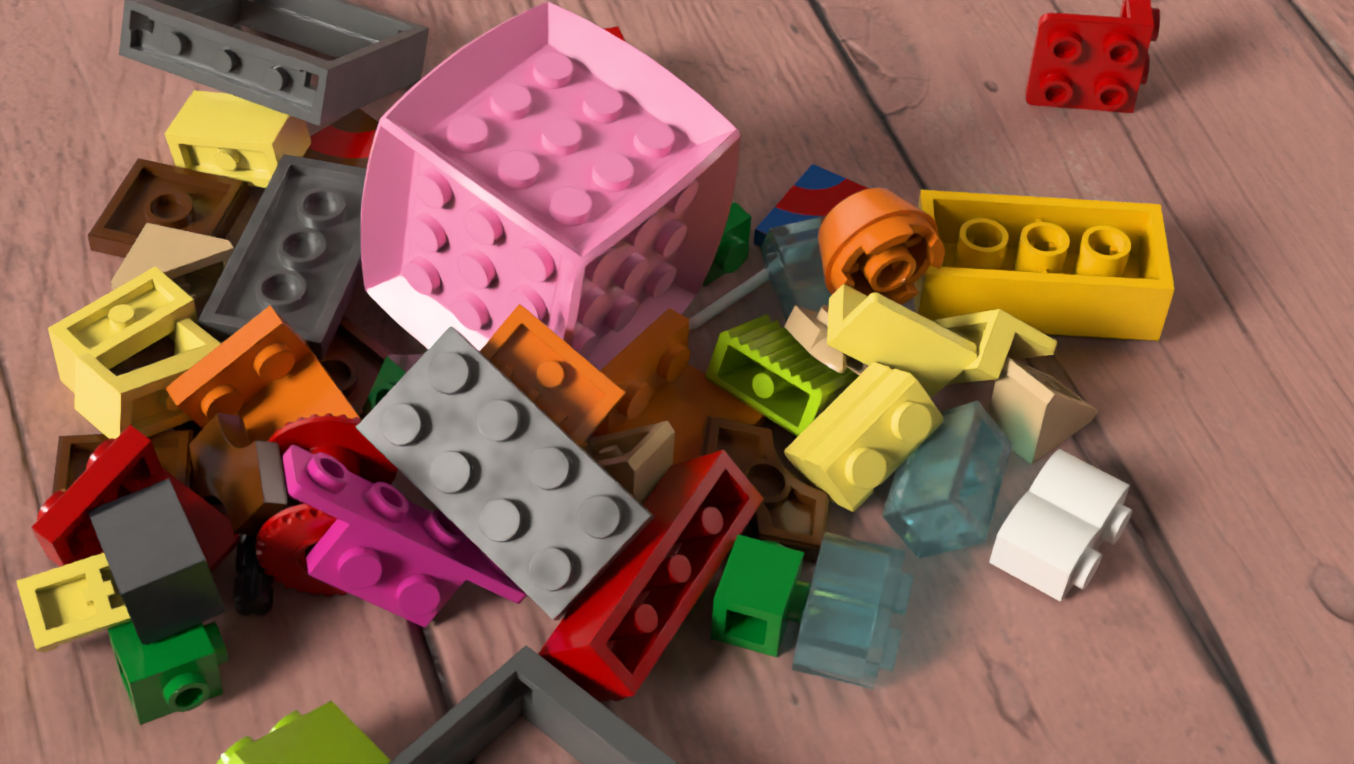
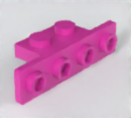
M291 445L283 455L288 493L293 498L337 518L306 557L308 574L424 628L432 621L465 580L517 604H520L527 596L441 510L431 512L406 500L396 488L387 483L376 482L374 484L347 471L337 459L328 454L316 453L314 455L296 445Z

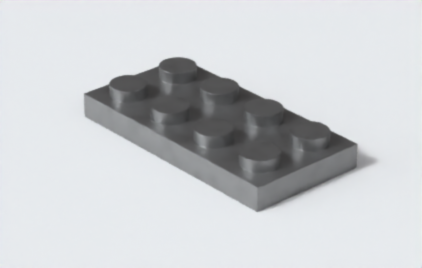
M283 154L198 319L199 327L217 341L224 342L271 305L306 341L319 360H324L363 273L361 261V202L367 169Z
M451 325L356 427L547 615L556 621H559L655 518L465 336Z

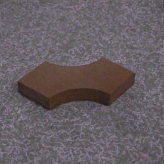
M217 413L189 444L195 493L211 505L224 504L231 520L233 534L256 535L265 522L288 503L279 444L258 440L251 443L247 436L243 418H240L239 415Z
M707 416L702 431L699 457L724 450L764 498L749 521L753 538L761 541H774L784 547L804 552L803 560L819 563L825 548L829 495L824 491L802 483L785 468L774 449L771 429Z

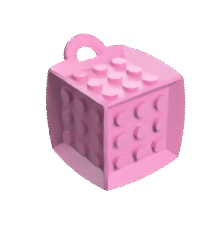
M550 2L537 5L504 21L457 50L409 89L380 118L369 155L361 202V261L365 291L399 325L427 349L451 325L480 351L520 303L597 369L601 370L668 308L682 314L697 296L712 265L728 220L738 171L740 151L739 129L695 90L632 45L592 22Z

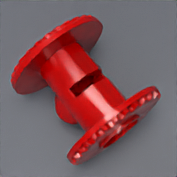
M326 413L324 416L312 414L310 418L300 417L295 422H287L283 428H278L275 434L270 436L268 442L279 444L286 495L288 498L297 501L298 505L275 514L265 522L257 535L256 556L265 574L272 576L273 581L276 583H283L287 589L294 588L299 593L309 592L314 596L318 594H324L325 596H332L333 594L346 595L345 591L308 574L307 555L337 518L293 498L288 493L283 455L291 445H296L314 455L316 453H325L337 459L347 471L374 484L376 482H384L391 485L398 469L356 429L357 425L361 422L360 418H347L344 414L339 416H333L331 413Z

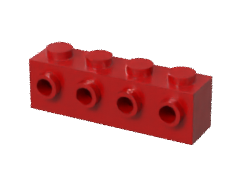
M724 450L669 467L643 504L655 518L568 610L539 651L538 655L597 701H621L636 694L733 547L737 535L742 533L764 498Z

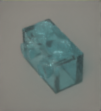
M979 401L940 411L944 422L896 470L882 517L918 559L985 543L1013 444Z

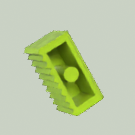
M768 314L721 332L705 374L708 381L797 437L860 376L849 367L846 368L844 373H839L817 360L785 327L781 328L778 320L771 322Z

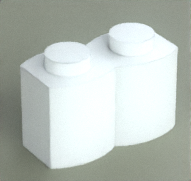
M1058 449L1046 462L1029 491L1019 500L1003 523L996 536L989 563L1060 602L1073 585L1084 590L1091 581L1102 559V554L1097 549L1104 540L1114 545L1130 519L1132 509L1123 505L1130 485Z

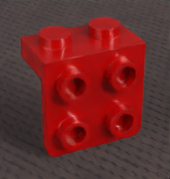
M1123 0L1119 17L1065 13L1043 14L1039 18L1025 89L1026 102L1034 106L1133 113L1140 84L1145 85L1147 83L1150 67L1148 50L1150 41L1156 42L1158 38L1160 9L1152 8L1151 0Z
M129 425L116 439H107L95 449L87 462L86 471L67 490L60 489L45 501L38 512L37 521L31 527L47 557L59 567L104 553L89 517L88 510L169 478L205 556L211 574L239 544L241 538L240 534H233L231 520L161 467L152 441L132 425Z

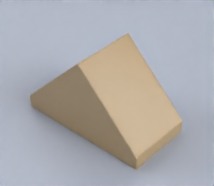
M146 223L111 280L112 291L156 266L194 299L195 308L207 304L234 251V247L226 239Z
M1006 357L999 379L995 381L985 428L1032 465L1089 424L1098 411L1053 376Z
M663 421L590 438L587 441L589 445L585 448V451L643 505L669 467L673 465L675 431L668 421Z

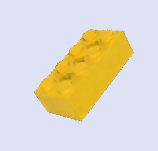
M936 190L920 191L918 208L929 214L936 221L938 237L943 243L945 255L940 269L930 265L926 273L914 283L919 291L914 297L915 313L929 320L1001 309L1043 334L1159 341L1175 290L1161 204Z

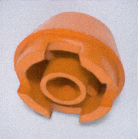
M885 188L866 189L844 199L825 217L818 232L825 284L831 295L845 284L866 296H869L871 293H879L902 305L919 293L914 283L926 273L929 266L940 269L944 260L945 250L943 243L938 237L936 221L923 210Z

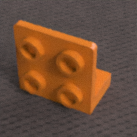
M520 303L480 350L584 450L589 445L586 440L626 394L624 390Z
M271 305L165 388L176 406L202 428L217 413L239 415L240 418H243L247 436L251 443L255 440L268 442L270 436L275 434L278 428H283L287 422H295L300 417L310 418L312 414H317L318 416H324L326 413H331L333 416L344 414L347 418L357 417L362 421L360 415L306 341Z
M668 308L600 370L624 390L626 394L591 435L597 437L668 421L675 431L674 465L699 457L702 431L707 416L759 427L764 423L765 416L708 381L703 372L688 364L691 355L688 349L690 319Z

